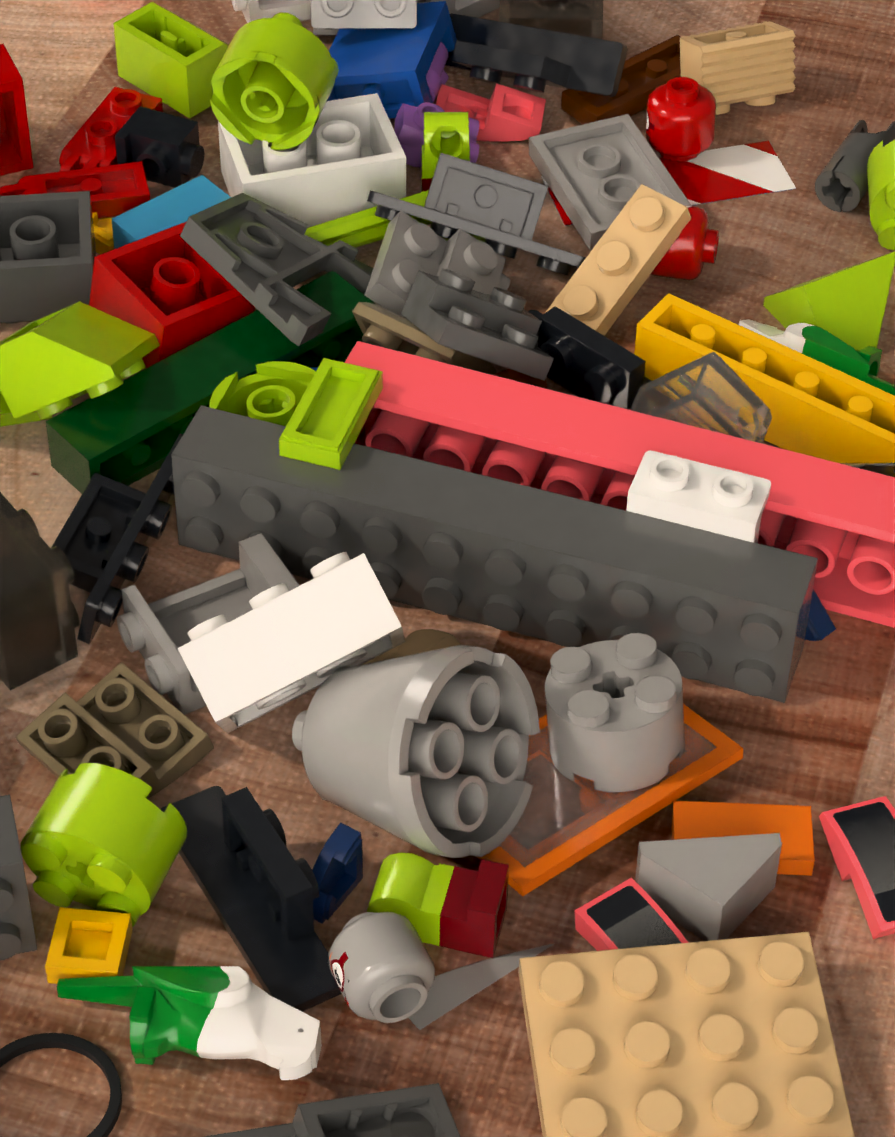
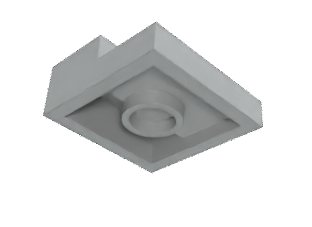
M400 210L388 224L364 296L402 316L401 313L419 270L433 276H439L442 268L454 271L475 281L472 290L491 295L494 287L507 291L510 285V278L502 273L506 259L496 253L487 243L477 240L461 228L446 241L429 226L419 223Z

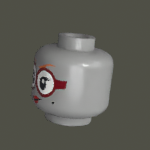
M366 912L353 917L344 925L328 952L329 969L347 1005L357 1016L369 1020L395 1023L407 1019L424 1005L427 994L435 980L434 963L417 930L405 916L393 912Z

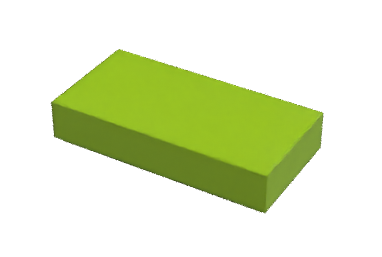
M323 358L279 438L280 456L341 470L383 389V372Z

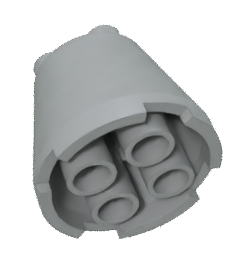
M457 645L353 667L343 666L337 668L317 689L308 710L302 711L297 715L292 728V740L294 746L299 751H302L308 779L322 800L331 802L427 853L443 857L461 858L468 855L482 857L490 853L509 836L518 823L533 788V785L523 781L528 757L529 735L540 733L534 694L519 665L507 654L494 653L486 648L477 646Z

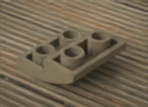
M358 302L352 311L363 333L362 341L365 343L490 375L497 373L491 362L436 343L405 317L382 306L369 302Z
M122 662L79 701L76 702L65 692L15 737L25 750L57 778L65 769H68L69 774H74L81 763L107 765L127 772L151 786L152 790L147 799L174 782L214 749L206 732Z

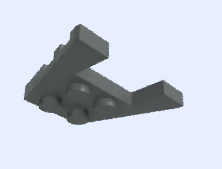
M240 193L189 216L180 235L184 241L297 346L321 334L332 313L293 287L322 271L328 273L333 270L365 295L373 271L372 267L355 259L359 249L341 240L327 246L305 235L308 224L244 193Z

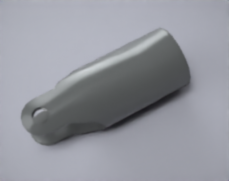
M864 120L857 122L815 181L816 195L824 206L837 212H849L857 207L868 191L867 163L874 147L882 140L883 147L895 140V121L890 124L886 131L878 133H868L867 124Z

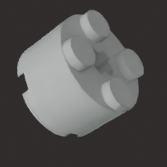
M630 633L624 635L619 640L598 641L581 647H565L555 652L550 659L551 669L546 677L544 688L550 755L557 770L573 782H575L574 774L594 780V790L604 792L634 791L653 785L663 779L669 773V764L677 755L681 758L685 748L682 677L673 660L657 649V643L654 638L642 633Z

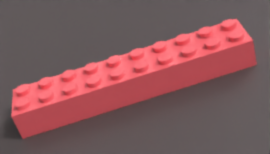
M361 341L356 342L344 362L383 372V389L364 423L355 444L625 511L627 508L628 490L645 452L650 450L768 479L771 481V489L761 517L758 543L818 558L813 589L826 610L895 628V477Z

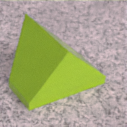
M895 251L764 297L763 306L785 328L796 323H808L823 328L855 350H861L867 346L877 348L895 266Z

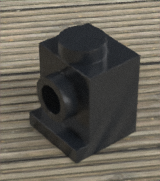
M140 106L115 135L117 164L142 161L146 180L176 188L188 182L192 177L195 178L202 169L205 153L203 146H200L197 121Z

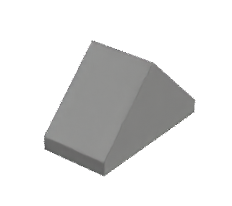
M780 833L639 842L635 881L650 895L670 919L702 940L727 939L775 888L782 847Z

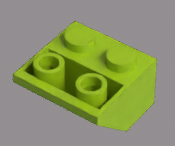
M154 2L148 3L113 23L119 77L151 96L162 98L164 104L189 119L211 106L210 98L213 95L211 80L229 44Z
M79 301L27 324L0 341V391L14 419L33 411H37L40 419H45L73 405L72 400L88 393L90 399L119 387L124 383L122 379L146 367L142 358L160 346L155 334Z

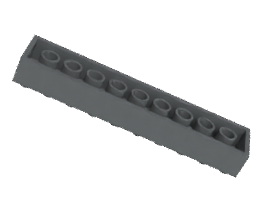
M202 405L171 454L178 541L181 546L239 560L238 542L262 533L292 575L311 580L314 578L310 570L320 562L342 552H347L350 559L364 553L388 600L492 626L499 630L542 639L564 647H581L598 641L619 640L624 635L630 633L647 634L654 638L657 643V649L673 660L681 676L684 678L703 681L783 703L786 701L804 648L818 558L355 443L341 470L280 456L279 438L286 426Z

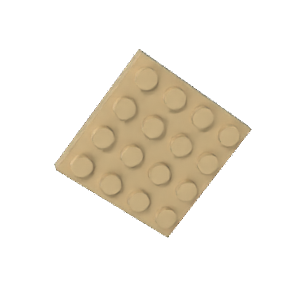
M809 932L519 959L518 974L543 1137H855Z

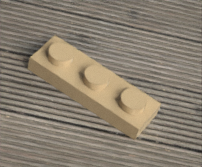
M641 184L546 312L556 306L605 336L691 220L688 207Z

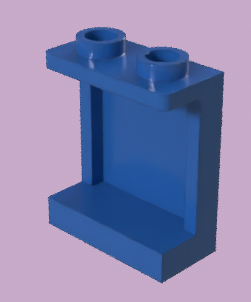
M446 1L417 3V25L413 29H339L329 49L331 57L338 64L339 72L327 101L378 93L389 119L396 118L402 104L418 107L425 102L433 103L426 75L440 43H443L448 51H453L457 40Z

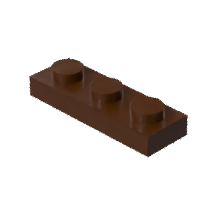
M676 35L625 60L618 92L615 97L566 89L562 91L561 110L581 124H587L625 114L632 116L646 109L648 97L655 88L673 78L681 77L680 36Z

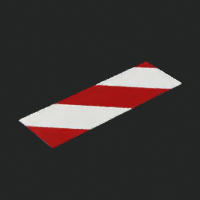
M769 141L705 150L696 158L688 161H672L664 157L659 158L691 205L796 189ZM541 176L544 184L548 186L543 176ZM548 187V192L564 225H573L554 193Z

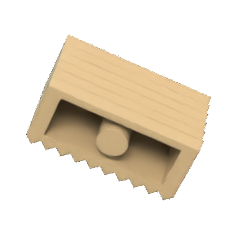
M767 21L755 23L754 25H745L744 27L737 26L736 28H727L726 30L709 31L699 35L680 37L681 77L694 79L698 84L711 91L716 99V115L728 113L730 111V104L743 101L750 106L774 104L776 102V95L793 92L796 88L793 83L796 78L793 73L796 68L793 62L795 59L793 50L796 47L793 40L796 36L793 30Z

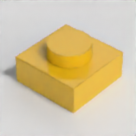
M59 907L45 964L47 982L57 984L59 979L123 976L133 932L131 913Z

